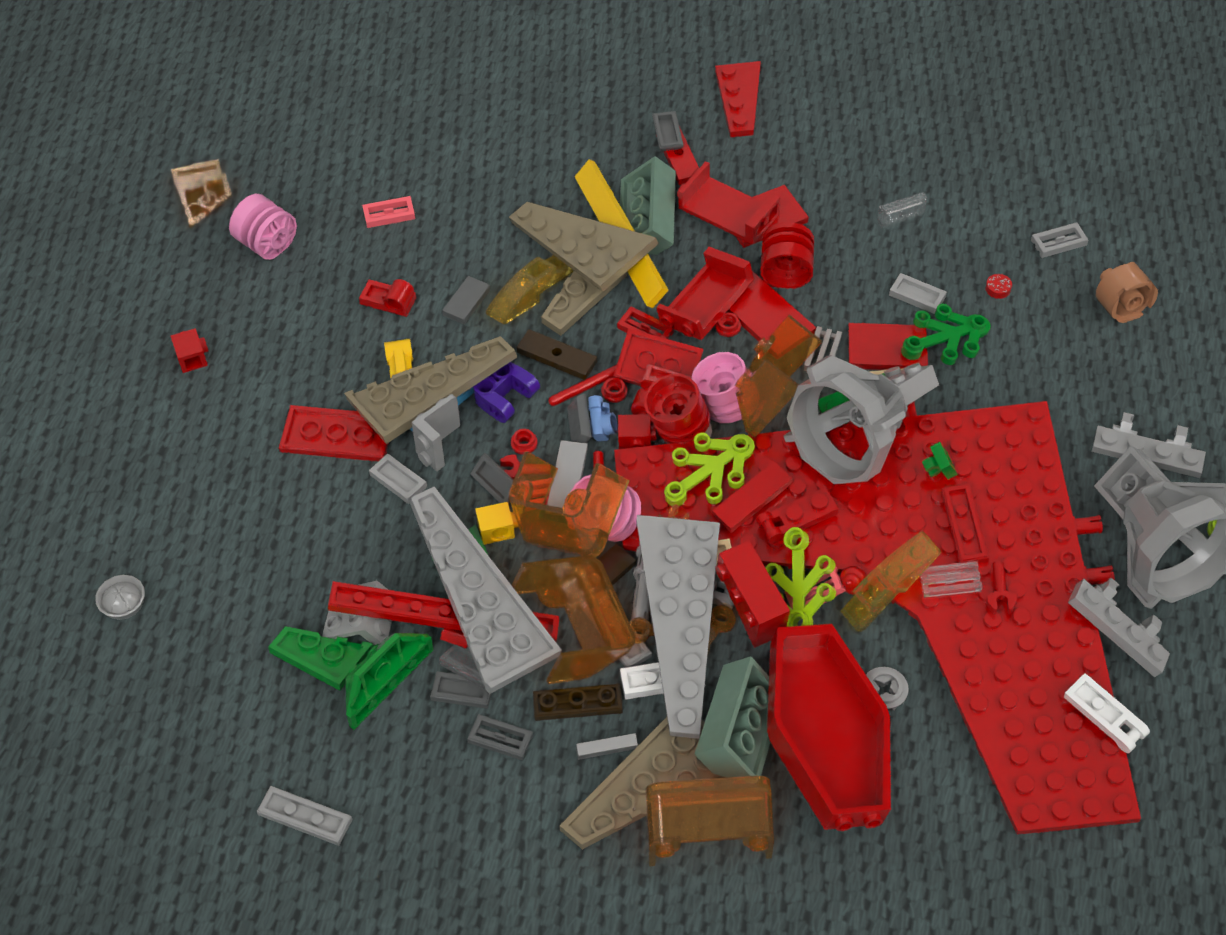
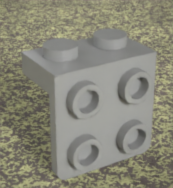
M453 394L440 399L435 406L425 413L419 414L412 421L416 453L426 467L430 465L436 472L445 466L442 439L460 427L458 401Z
M378 581L359 584L361 586L387 589ZM328 611L322 637L336 639L337 636L344 638L361 635L367 641L376 645L389 636L392 620Z

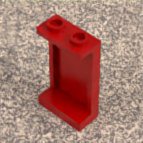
M708 247L703 253L706 262L704 267L668 307L662 304L656 307L659 321L664 327L670 329L673 326L674 330L701 341L754 280L749 261L712 247Z

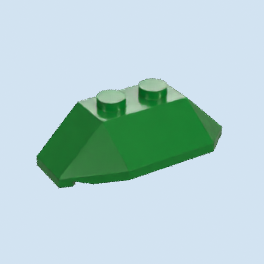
M394 633L386 637L380 644L374 645L370 649L368 656L360 664H355L349 670L346 676V716L349 726L353 730L434 650L432 639L428 634Z

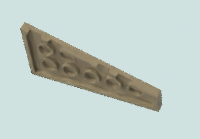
M526 202L509 216L510 221L517 228L602 292L659 244L657 238L530 202Z
M500 336L472 346L469 352L455 356L453 353L445 356L446 360L436 364L428 362L392 375L391 380L377 385L375 381L367 384V389L356 393L351 390L344 394L349 403L387 444L410 429L412 421L419 414L425 413L435 406L440 399L446 398L451 394L457 398L517 358L515 350Z
M666 717L560 825V831L583 850L715 780L720 775L713 774L695 755L699 739L670 736ZM701 720L700 736L705 723L703 720Z

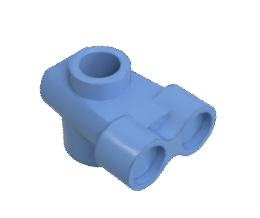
M598 395L590 396L588 398V406L591 418V435L596 441H608L609 435L618 432L616 416L614 413H610V404L603 402V397Z

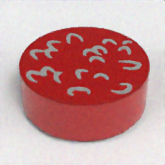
M1003 274L991 275L987 279L986 292L993 298H1005L1011 292L1012 281Z

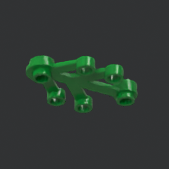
M939 304L934 314L935 317L940 321L948 320L960 326L955 327L930 319V315L926 311H917L913 319L914 325L919 328H928L938 333L923 338L910 336L904 340L901 348V353L905 358L916 360L920 358L924 348L948 341L940 359L946 365H953L958 357L956 350L960 337L969 335L968 341L963 346L962 353L968 358H974L980 349L978 344L979 338L988 334L991 325L988 319L981 315L974 314L966 317L952 312L951 307L947 304Z

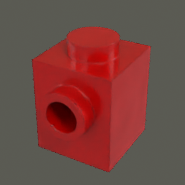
M196 328L171 335L182 373L208 366L204 355L205 352H209L204 337H198Z
M648 414L618 415L619 449L651 446V441H656V428L654 425H650Z

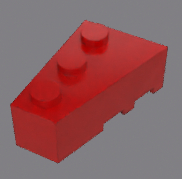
M746 541L719 553L718 562L715 566L716 573L722 582L724 581L752 645L755 648L771 641L777 627H787L790 609L750 541Z

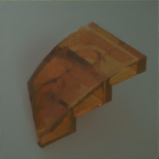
M218 159L171 169L176 192L190 228L194 227L232 197L226 174L222 173Z

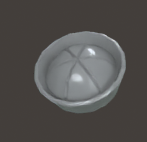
M114 576L106 580L98 588L95 596L96 605L100 612L112 619H128L135 615L142 607L145 597L144 586L134 576Z

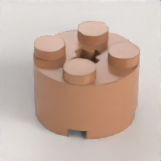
M1135 262L1120 265L1114 269L1108 268L1103 271L1100 276L1101 281L1096 289L1097 300L1111 317L1120 323L1140 318L1144 315L1141 311L1147 306L1151 308L1158 296V290L1153 282Z

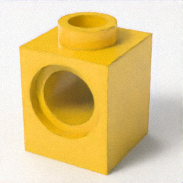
M508 502L475 509L477 524L484 545L515 538L514 528L519 527L516 512H510Z

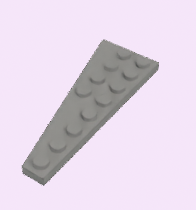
M432 487L411 497L410 505L487 692L491 694L558 658L561 655V648L438 490Z
M637 515L636 525L665 699L670 736L700 739L720 523Z

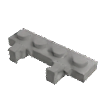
M1124 412L1120 426L1113 424L1112 429L1098 426L1096 429L1091 452L1120 458L1130 446H1133L1143 451L1160 469L1197 478L1201 477L1206 452L1192 449V443L1185 442L1188 433L1187 427L1177 425L1174 440L1167 439L1166 442L1137 435L1138 431L1131 430L1134 415Z
M1109 578L1104 584L1101 583L1095 587L1090 585L1085 579L1078 582L1068 603L1152 676L1156 677L1163 673L1170 653L1159 644L1160 638L1156 636L1161 629L1162 621L1155 615H1152L1142 621V624L1137 625L1115 606L1117 602L1112 599L1117 594L1116 587L1119 586L1112 578Z

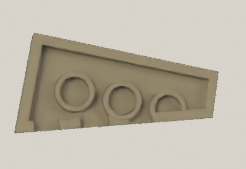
M574 271L570 278L567 277L563 283V289L559 294L555 295L541 316L542 324L561 336L627 276V272L602 292Z

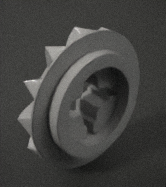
M878 667L866 674L878 694L880 690L879 685L884 687L891 682L889 690L891 694L885 692L883 695H880L887 709L892 708L895 710L897 706L904 704L908 695V683L900 672L889 667Z

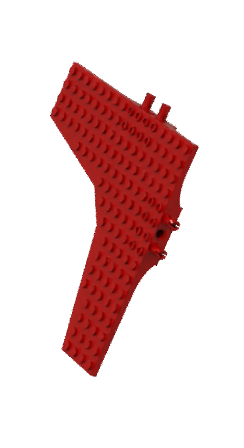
M915 401L907 405L906 417L903 419L900 428H897L895 432L896 436L881 472L864 482L833 484L801 458L795 441L785 442L784 435L791 430L750 434L748 436L753 439L755 449L753 454L744 462V484L773 461L793 478V483L732 533L712 515V510L738 490L731 488L728 484V474L733 470L734 459L724 465L721 486L723 498L720 503L711 504L706 499V489L710 486L712 474L688 490L687 499L680 506L669 505L665 500L664 494L665 487L669 483L674 481L681 482L702 467L694 465L676 466L672 459V453L675 449L684 448L689 454L718 456L724 451L708 449L701 452L695 448L694 441L614 450L617 483L631 487L638 494L641 501V515L720 523L718 540L730 539L731 547L750 541L764 566H767L769 563H776L792 569V550L786 547L784 539L770 544L765 537L766 531L764 528H760L756 521L757 516L766 511L771 512L826 487L839 508V512L837 515L803 530L809 536V545L804 550V568L813 569L816 565V560L822 555H826L835 561L838 572H842L843 569L849 566H858L866 573L867 584L876 589L879 595L892 604L896 603L909 612L908 615L918 621L927 637V643L939 663L940 671L943 677L946 678L952 697L969 733L972 734L978 753L985 762L990 779L998 790L1001 797L1000 800L1016 833H1040L1140 822L1141 815L1127 753L1122 751L1111 737L1064 698L1065 692L1084 674H1087L1113 696L1099 629L1072 607L1068 601L1075 585L1081 580L1085 579L1090 585L1104 584L1109 578L1114 580V572H1111L1113 571L1112 565L1096 568H1086L1084 566L1078 535L1102 533L1101 516L1075 518L1072 514L1047 401L917 416ZM852 421L825 433L840 452L855 460L861 461L869 447L863 427L854 425ZM732 437L715 438V439L730 440ZM700 440L698 443L705 444L707 441ZM941 442L948 452L958 474L950 479H947L942 472L930 477L922 463L926 458L934 456L930 446ZM744 444L737 445L738 448L745 446ZM678 455L676 458L681 460L684 459L685 456ZM733 477L731 480L738 482L741 478ZM970 483L989 561L960 567L941 490L944 487ZM675 489V490H672L671 493L676 494V493H678L680 490ZM712 492L710 494L711 497H717L719 495L717 492ZM780 521L777 522V523H774L775 527H781V526H782V524L780 523ZM637 526L630 536L622 540L624 550L636 551L637 547L640 546ZM802 537L798 538L796 545L801 542ZM825 561L822 567L828 566L829 562ZM1000 561L1004 563L1006 590L1017 595L1016 606L1011 614H1008L1007 603L1003 600L997 601V612L995 615L987 607V594L995 591L992 567L994 562Z

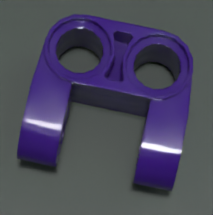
M509 362L473 386L475 402L490 416L501 423H505L514 415L515 410L504 396L513 388L525 397L530 398L540 389V383L531 373Z

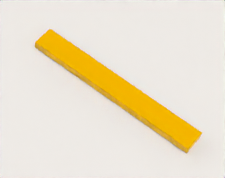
M589 159L575 175V179L599 222L634 231L597 164ZM648 254L627 271L646 306L653 308L668 292L667 286Z

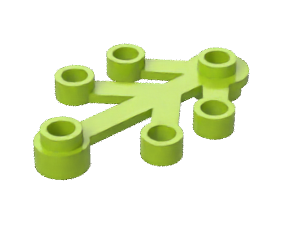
M698 433L694 437V446L698 451L704 452L712 449L724 452L718 456L689 454L684 448L675 449L672 453V459L676 466L694 465L702 467L681 482L674 481L669 483L664 490L666 502L671 506L684 504L687 499V491L712 474L710 486L706 489V499L711 504L720 503L723 498L721 486L724 465L733 459V470L728 474V484L733 489L741 488L745 482L743 474L744 462L753 454L755 449L753 439L745 434L734 435L730 440L711 439L706 433ZM700 440L707 441L705 444L698 443ZM739 444L745 445L743 448L737 447ZM678 455L685 456V458L681 460L677 459L676 457ZM733 477L741 478L738 482H734L731 479ZM675 489L680 490V491H679L678 493H676V494L671 493L672 490H675ZM712 492L719 494L717 497L710 496Z
M793 527L784 535V544L792 550L793 581L784 574V570L780 565L769 563L765 567L772 580L793 597V609L787 605L790 609L787 627L798 626V622L803 619L801 626L813 625L812 616L824 602H830L836 596V590L828 583H822L817 587L816 595L805 606L806 595L824 574H830L834 571L835 561L826 555L820 556L816 560L814 568L805 577L804 550L809 545V536L802 529ZM802 537L801 542L796 545L798 538ZM825 561H828V566L825 569H823V563ZM777 568V573L771 576L772 570ZM829 588L828 595L823 597L824 590Z

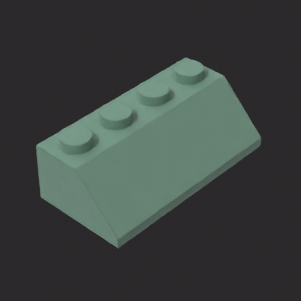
M656 156L622 178L620 188V206L634 231L657 238L659 244L648 253L658 255L674 244L676 171Z
M751 656L723 665L695 755L713 774L754 786L759 784L770 746L767 733L769 676Z

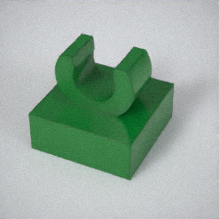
M941 442L930 446L934 456L922 461L930 477L936 476L941 472L947 479L958 475L948 452Z

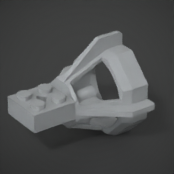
M833 355L826 356L807 368L809 379L797 387L787 415L791 431L784 435L785 442L795 441L801 458L833 484L868 481L881 472L896 436L895 432L897 428H900L903 419L906 417L907 405L939 385L933 366H920V363H916L902 370L897 366L884 371L885 375H877ZM824 387L835 389L850 399L818 415V399ZM852 421L854 425L863 427L869 447L861 461L855 460L840 452L825 433Z
M1130 446L1094 487L1120 515L1126 526L1127 586L1145 607L1152 609L1161 599L1173 603L1211 588L1223 574L1226 575V484L1171 482L1143 451ZM1217 520L1209 539L1196 528L1206 522ZM1178 539L1194 553L1188 559L1173 567L1155 570L1163 554Z

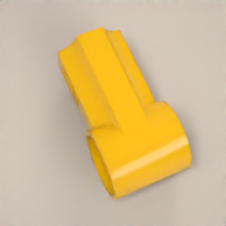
M410 339L384 342L387 365L390 367V379L392 375L412 368L413 356Z

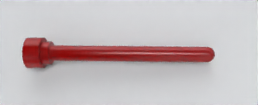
M617 364L551 396L548 400L549 404L556 406L605 382L609 378H613Z

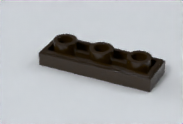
M530 329L516 347L517 353L583 380L587 379L597 363V356Z
M620 684L533 691L535 721L623 713ZM575 699L582 700L580 702H574Z

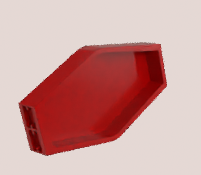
M833 624L777 627L770 643L767 733L771 744L824 830L836 829L837 831H846L852 827L865 826L866 828H875L880 826L891 810L890 715L886 704Z

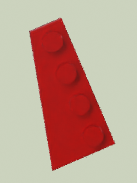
M761 61L715 66L730 138L754 135Z

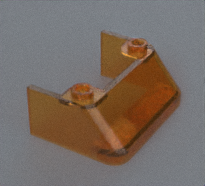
M791 315L784 319L767 340L764 337L760 339L753 349L756 351V354L746 373H743L735 383L737 387L735 394L744 429L753 438L764 429L795 395L799 384L790 378L791 375L822 343L821 339Z
M525 451L509 490V500L523 540L534 546L583 557L595 558L599 556L606 545L629 480L596 463L586 490L575 489L570 492L565 499L563 508L544 505L558 468Z
M586 555L521 564L511 586L518 594L536 592L540 601L549 608L564 607L582 647V650L560 653L546 679L548 684L590 678L631 651L636 642L635 634L600 560Z
M744 776L653 783L646 787V831L649 866H655V855L661 858L673 856L680 849L681 843L743 839V845L749 847L752 851L765 850L766 859L772 858L774 829L772 791L769 778L765 776Z

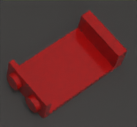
M706 161L699 169L694 170L691 178L686 184H682L677 192L679 209L751 244L757 241L780 214V196L771 193L763 203L711 178L710 163Z

